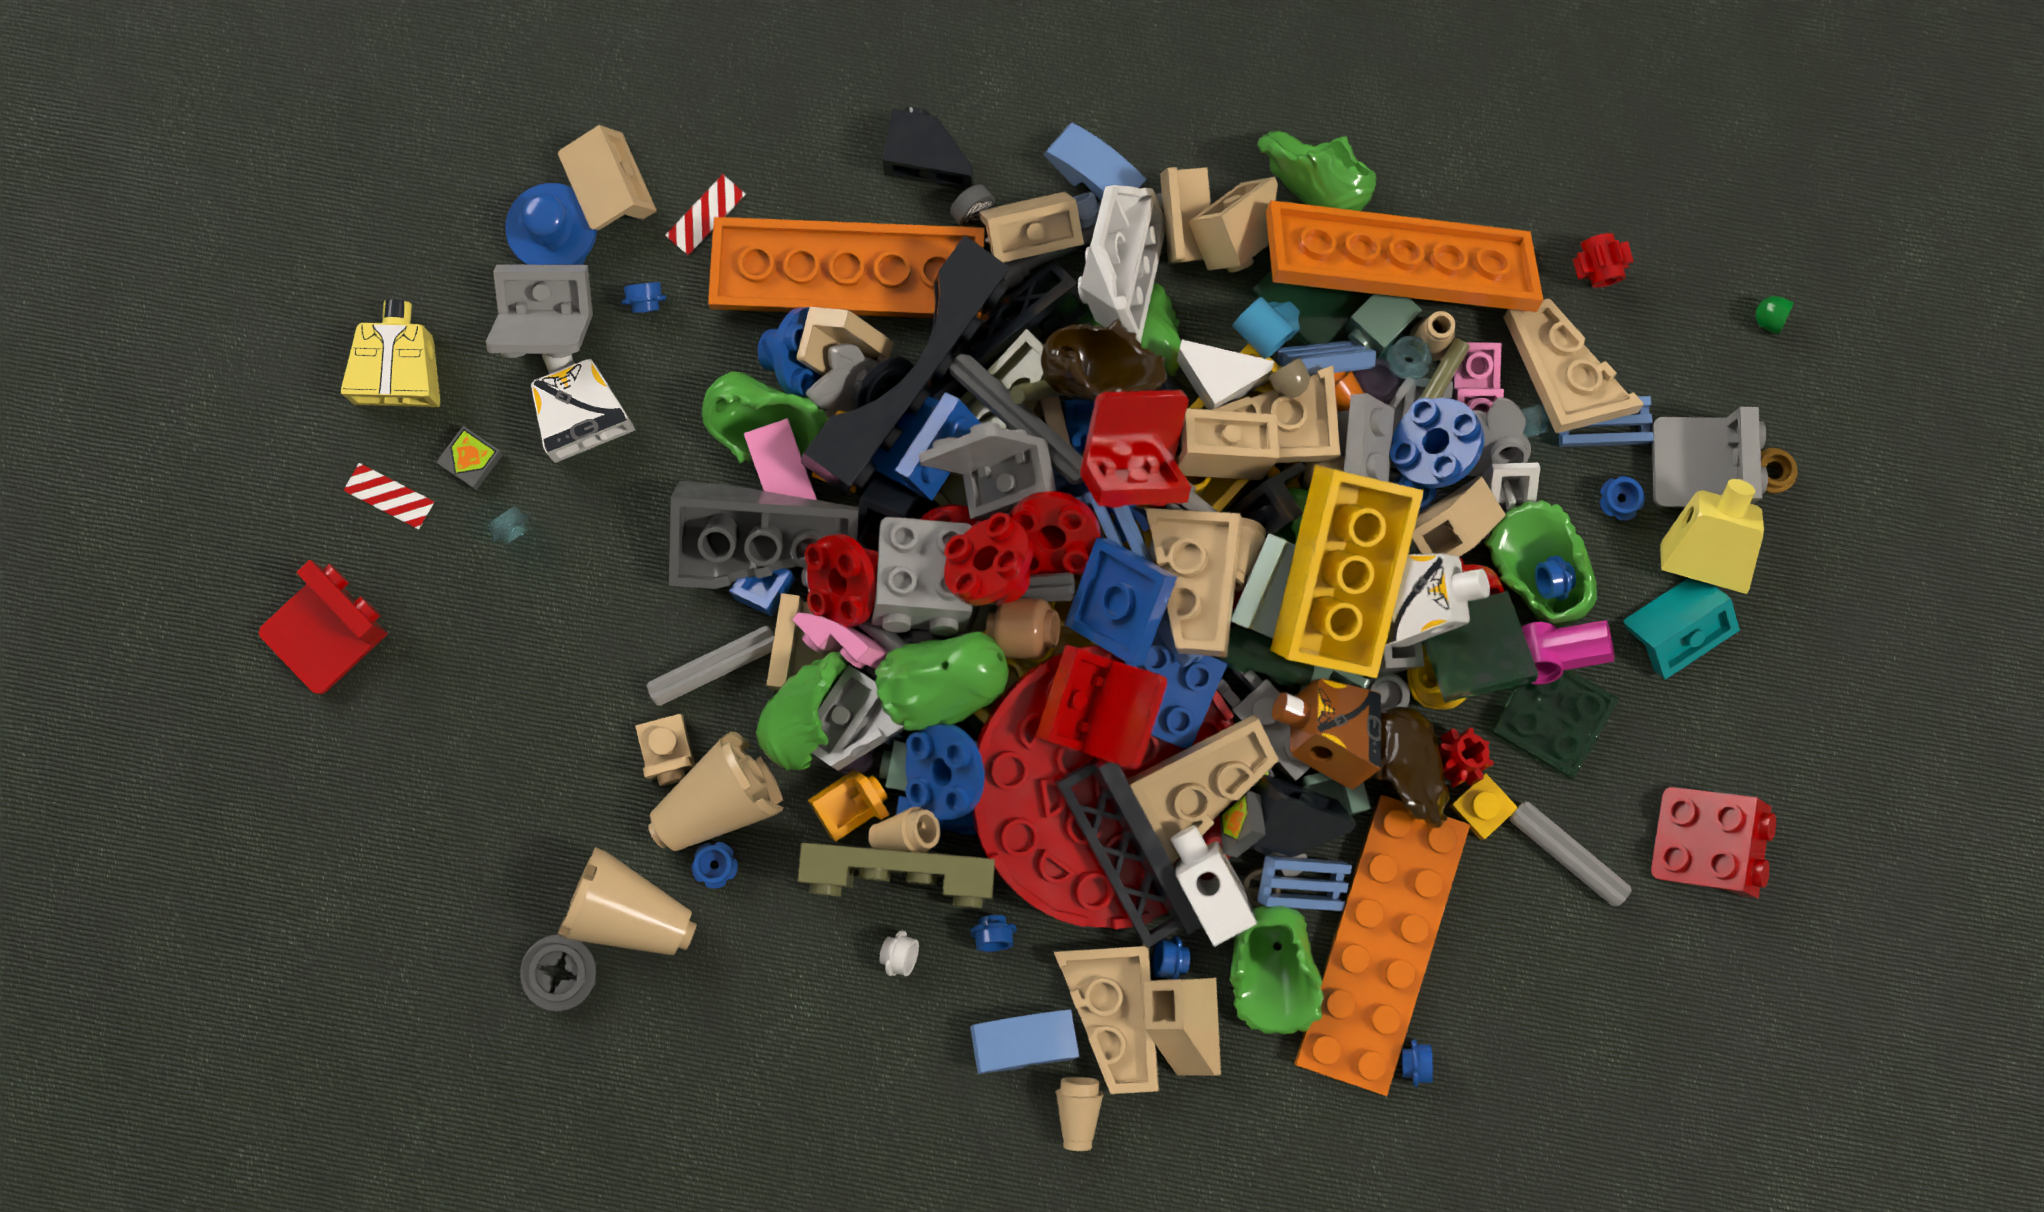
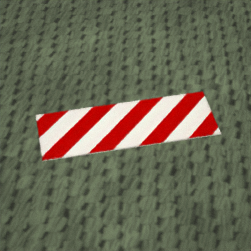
M722 175L665 236L689 255L713 230L714 217H725L746 194L726 176Z
M361 463L358 464L343 490L417 529L421 527L434 504V501Z

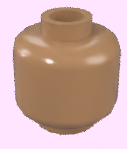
M1021 597L1015 602L1003 603L997 607L996 613H990L987 619V635L995 640V643L1002 649L1005 658L1041 659L1047 655L1050 648H1056L1059 641L1060 620L1058 612L1051 610L1049 603L1043 598Z

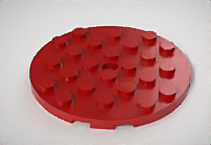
M1097 644L1078 647L1093 654L1125 663L1124 660ZM1062 652L1037 664L1022 675L1004 693L988 716L976 744L983 761L985 781L980 801L971 811L974 826L988 859H995L994 868L999 876L1014 892L1035 908L1058 920L1081 927H1111L1114 929L1133 927L1055 784V781L1096 757L1036 737L1063 654ZM1217 691L1191 746L1235 725L1232 718L1234 716L1230 708ZM1151 735L1147 750L1138 769L1133 770L1121 765L1119 766L1126 779H1129L1187 748H1181ZM1092 774L1070 788L1079 804L1096 808L1100 786ZM1106 801L1104 811L1114 813L1108 801ZM1083 811L1091 824L1094 814ZM1218 815L1213 820L1214 824L1201 836L1206 845L1218 841L1223 850L1220 818ZM1102 816L1097 837L1101 845L1118 849L1123 829L1118 820ZM1129 842L1126 852L1136 854ZM1106 853L1113 865L1116 855ZM1124 858L1119 878L1124 886L1140 890L1145 869L1140 861ZM1178 858V859L1172 864L1173 867L1175 868V870H1176V865H1175V863H1176L1177 861H1179L1181 858ZM1204 872L1199 878L1208 880L1213 878L1215 874ZM1151 882L1149 893L1158 895ZM1129 894L1135 906L1138 896ZM1146 899L1141 918L1144 924L1153 922L1152 919L1168 912L1162 902Z

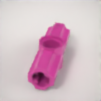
M1607 620L1558 629L1550 623L1533 622L1521 627L1517 631L1516 636L1468 644L1465 648L1473 663V686L1522 678L1524 681L1532 684H1547L1559 679L1563 674V670L1614 662L1615 658Z

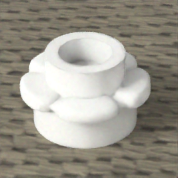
M903 930L896 934V938L887 937L881 948L880 963L885 965L886 974L889 976H895L896 974L908 976L912 972L917 960L919 942L917 939L906 937L907 933Z

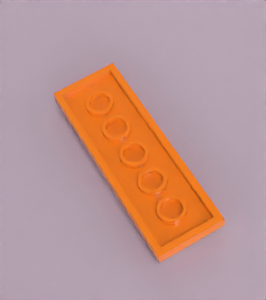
M1270 200L1266 210L1272 278L1275 283L1537 312L1544 301L1531 231Z
M714 217L708 305L710 309L790 312L798 307H820L849 310L855 315L933 318L935 306L933 283L939 269L965 235L984 248L985 228ZM981 312L977 316L979 319L981 318Z
M1384 795L1378 796L1345 900L1344 910L1341 913L1321 976L1323 982L1321 985L1323 992L1321 1012L1323 1015L1320 1020L1312 1023L1308 1031L1304 1032L1294 1065L1384 1096L1388 1095L1471 824L1447 817L1448 819L1444 821L1441 828H1432L1424 820L1415 818L1402 801Z

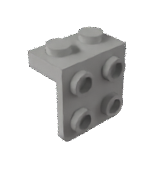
M496 265L493 274L498 316L486 340L487 352L500 353L501 356L507 358L521 357L526 353L546 354L552 358H563L578 352L593 316L588 265Z
M1368 393L1353 394L1350 399V410L1337 412L1340 456L1345 457L1344 472L1388 482L1390 468L1389 451L1392 445L1394 409ZM1303 477V488L1309 489L1310 487Z
M1739 407L1727 418L1659 417L1652 423L1651 432L1654 433V441L1652 442L1653 500L1656 506L1659 508H1685L1693 495L1701 490L1722 495L1728 481L1731 479L1746 481L1755 488V494L1750 504H1754L1762 499V494L1766 492L1768 485V473L1766 467L1761 466L1760 449L1765 445L1766 427L1763 421H1759V407Z
M994 422L981 423L971 427L970 434L960 438L949 437L939 439L933 442L932 449L919 454L920 465L963 474L970 519L983 521L996 513H1005L1012 510L1020 500L1031 494L1043 491H1056L1047 439L1027 435L1025 430L999 428L998 423Z
M895 517L884 518L881 521L879 530L877 588L875 605L871 615V625L882 626L883 629L890 632H906L913 628L926 629L938 636H952L958 632L964 633L972 613V605L963 603L956 598L945 583L944 566L947 557L944 555V548L953 536L964 534L972 526L965 523Z

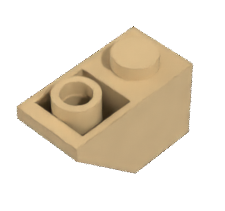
M1480 475L1419 513L1411 543L1418 554H1447L1459 557L1474 548L1506 515Z
M1216 978L1143 981L1145 1030L1177 1075H1221Z

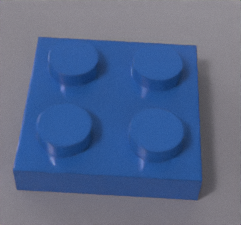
M1096 538L1064 625L1131 665H1144L1177 576L1110 539Z

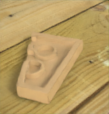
M1550 298L1542 302L1537 312L1507 310L1503 318L1556 434L1635 414L1643 407L1644 403L1634 392L1628 394L1614 379L1617 373L1606 361L1600 363L1584 345L1585 337Z
M1333 365L1317 371V374L1310 376L1308 388L1298 397H1283L1274 389L1253 398L1245 397L1213 409L1217 411L1276 414L1280 455L1276 463L1335 461L1339 459L1340 446Z
M1145 508L1154 542L1157 564L1162 569L1177 576L1167 603V609L1178 653L1227 657L1242 526L1240 513Z
M1254 714L1127 779L1173 864L1180 858L1170 840L1175 834L1196 825L1200 834L1203 835L1214 824L1213 820L1233 800L1238 801L1279 759L1259 719Z
M1149 947L1054 952L1069 987L1075 1007L1088 1034L1089 1042L1110 1094L1159 1091L1156 1044L1145 1030L1143 981H1151Z

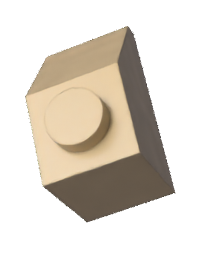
M1275 177L1239 184L1188 221L1208 271L1227 268L1228 272L1232 273L1243 270L1253 264V256L1268 246L1266 210L1270 200H1276L1278 184Z

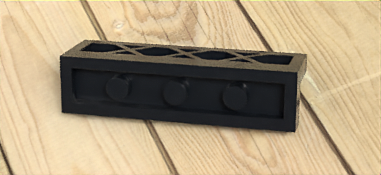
M1053 260L982 316L980 320L983 323L969 343L966 344L960 339L951 353L956 357L960 354L970 355L983 368L988 370L1026 329L1044 345L1046 339L1054 331L1070 325L1085 324L1094 316L1088 303L1084 304L1081 301L1078 283ZM1058 279L1060 281L1049 292L1041 294L1042 290L1054 280ZM1015 311H1021L1020 315L1012 321L1005 322L1006 318ZM985 339L984 343L978 348L970 350V347L978 340ZM949 370L941 380L939 378L935 382L930 380L925 387L931 393L930 395L939 401L945 392L961 399L968 391L950 375Z
M1096 757L1055 781L1059 792L1144 947H1150L1178 929L1189 935L1203 926L1176 876L1175 868L1118 764ZM1092 774L1101 788L1096 808L1079 804L1070 788ZM1106 801H1108L1114 813L1104 811ZM1083 811L1094 814L1091 824ZM1102 816L1118 820L1123 829L1118 849L1101 845L1097 837ZM1129 842L1136 854L1126 852ZM1106 853L1116 855L1113 865ZM1124 858L1140 861L1144 867L1145 873L1140 890L1124 886L1121 882L1119 875ZM1151 882L1158 895L1149 893ZM1129 894L1138 896L1135 906ZM1146 899L1162 902L1171 917L1151 931L1147 930L1141 918Z

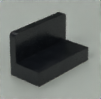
M1299 462L1269 478L1225 513H1240L1241 518L1251 519L1260 523L1266 530L1265 538H1267L1269 533L1276 535L1303 514L1286 485L1306 470L1302 462Z

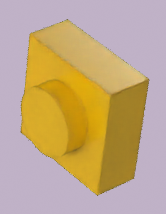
M1483 774V780L1470 786L1449 805L1463 822L1471 824L1470 829L1480 840H1485L1518 808L1487 774Z

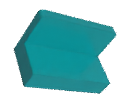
M1691 578L1685 579L1623 621L1626 630L1646 646L1654 672L1664 680L1740 631L1731 598L1713 584Z

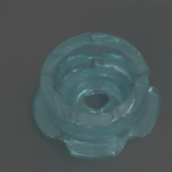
M1405 336L1388 349L1386 359L1388 363H1391L1390 370L1395 376L1402 379L1407 377L1419 379L1427 374L1429 370L1428 365L1432 362V355L1424 340L1416 336ZM1405 358H1412L1413 362L1408 363L1405 361Z
M1543 404L1522 410L1526 419L1523 433L1527 438L1547 432L1545 423L1550 422V419Z
M517 505L513 506L486 525L494 536L490 540L495 542L501 538L505 545L511 543L529 530L524 524L529 519V515L526 514L524 516Z

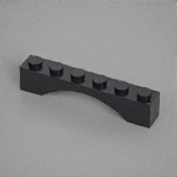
M965 235L939 269L934 280L935 306L932 330L926 348L916 365L898 385L879 399L853 411L831 416L803 453L801 464L845 495L848 494L853 485L862 489L877 468L871 461L880 448L889 452L903 433L904 429L898 426L899 422L907 412L915 416L931 393L924 389L934 375L941 380L948 372L949 367L956 358L951 353L960 339L968 344L983 323L977 317L986 304L994 308L1009 287L1003 280L1010 267Z

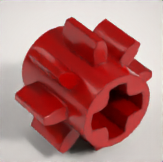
M1604 233L1581 242L1582 252L1577 253L1578 257L1573 259L1578 280L1588 278L1593 288H1602L1621 282L1626 278L1624 269H1628V264L1634 262L1628 241L1619 243V240H1615L1613 233Z
M1471 727L1460 733V735L1454 728L1441 736L1443 743L1438 745L1443 764L1444 778L1451 780L1452 787L1458 786L1465 780L1470 786L1483 780L1482 771L1494 764L1489 759V741H1484L1483 738L1474 734V729Z

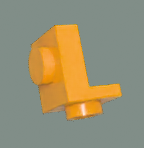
M855 769L808 799L830 838L835 842L872 817L876 816L882 820L889 815L882 803L888 797L879 781L873 775L867 778Z

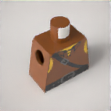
M1320 678L1315 679L1295 697L1287 693H1281L1276 698L1272 707V718L1290 726V752L1293 757L1352 790L1381 769V693Z

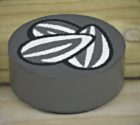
M973 185L956 198L951 206L950 215L960 227H971L980 221V210L993 207L995 197L984 185Z

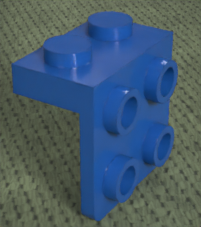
M946 392L940 401L929 396L915 416L907 412L899 422L898 426L904 429L891 450L886 452L880 448L871 462L877 466L875 472L883 474L894 482L932 501L951 472L920 465L919 454L932 449L933 442L939 439L949 437L960 438L970 434V428L981 424V422L960 399Z
M1156 633L1144 665H1131L1126 661L1124 664L1166 677L1167 687L1151 735L1181 748H1188L1193 744L1227 663L1205 655L1202 659L1198 661L1193 659L1189 665L1182 667Z

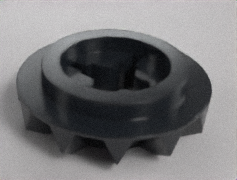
M897 354L890 358L880 355L875 366H865L867 374L864 379L855 381L859 391L853 396V402L860 408L883 396L879 388L883 382H887V391L891 390L901 382L914 365Z

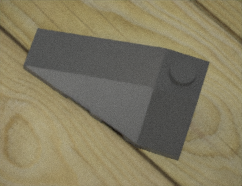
M679 481L670 499L669 586L717 589L729 586L739 578L756 576L758 579L771 576L774 570L797 566L807 567L805 561L806 547L811 543L817 542L822 537L832 534H845L856 541L858 540L859 508L727 484Z

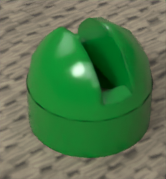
M1779 296L1763 299L1756 309L1755 317L1758 325L1764 330L1779 336L1795 302Z

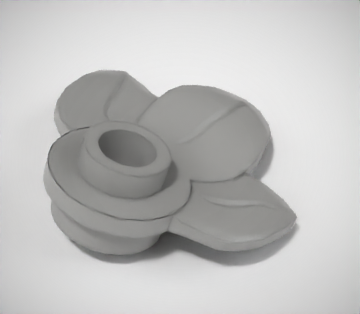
M844 343L830 347L828 359L831 370L806 391V396L812 402L826 410L824 413L828 418L835 415L838 410L849 412L858 409L852 400L853 396L859 391L855 381L864 379L867 374L865 366H875L877 363L873 358L864 357L859 347L853 344Z
M1499 397L1493 402L1487 414L1479 410H1473L1484 430V448L1479 461L1467 476H1480L1491 464L1528 462L1531 454V445L1527 436L1523 433L1526 419L1522 410L1514 402ZM1506 447H1512L1508 451H1501Z

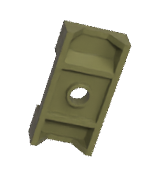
M801 843L798 882L809 885V893L841 897L842 888L853 889L855 870H859L858 878L872 881L890 882L891 873L907 874L906 882L919 885L937 886V878L944 877L943 894L946 897H953L954 906L982 909L983 900H993L995 859Z

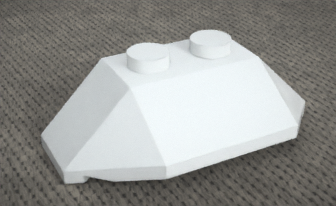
M1111 185L1106 186L1091 245L1086 248L1084 273L1078 279V291L1081 301L1084 304L1088 303L1096 322L1104 327H1108L1116 319H1119L1121 326L1125 327L1128 332L1137 333L1135 339L1141 343L1165 235L1164 215L1152 188L1139 189L1131 186Z

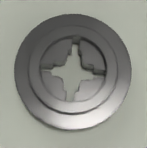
M558 935L547 936L533 944L522 960L520 968L522 988L527 997L543 1009L550 1011L569 1010L584 1002L595 986L597 963L589 947L581 941L565 939ZM565 953H567L565 969L572 972V975L577 976V980H561L559 986L552 993L554 977L547 974L546 970H542L541 965L547 967L558 965L560 960L564 958Z

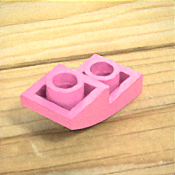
M1467 343L1470 348L1452 378L1453 399L1466 404L1472 410H1479L1487 414L1497 398H1504V389H1500L1501 343Z
M788 418L744 433L764 491L817 500L807 468L801 464L802 456Z
M797 613L792 619L805 633L802 639L811 649L822 655L827 651L840 652L848 662L860 669L865 665L876 669L880 662L885 660L889 652L874 639L862 632L847 628L824 617Z

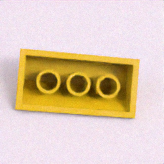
M1315 465L1270 651L1292 661L1373 678L1378 677L1424 490Z

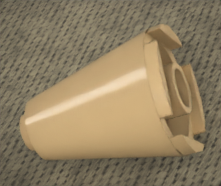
M730 731L724 735L651 811L650 818L652 823L648 825V829L654 841L661 848L668 846L671 850L678 851L770 818L783 810L782 806L777 805L783 798L775 778L761 756L754 760L744 751L751 744L740 734Z
M595 847L573 894L567 916L563 918L557 935L569 940L674 956L678 947L684 950L688 948L697 924L689 921L692 914L691 910L605 850Z

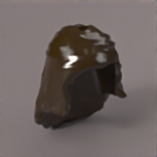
M1116 319L1108 327H1090L1088 324H1077L1054 331L1045 341L1040 360L1045 381L1056 392L1072 399L1085 400L1094 404L1097 396L1103 392L1156 391L1166 381L1167 373L1164 368L1165 358L1162 355H1155V352L1149 349L1142 348L1141 343L1135 339L1137 333L1128 332L1125 327L1121 326L1119 319Z
M1408 707L1385 708L1381 710V769L1372 776L1379 780L1384 779V788L1397 791L1402 799V803L1415 818L1424 820L1432 828H1441L1444 821L1448 819L1443 814V809L1450 796L1448 787L1444 783V769L1433 723L1422 713Z

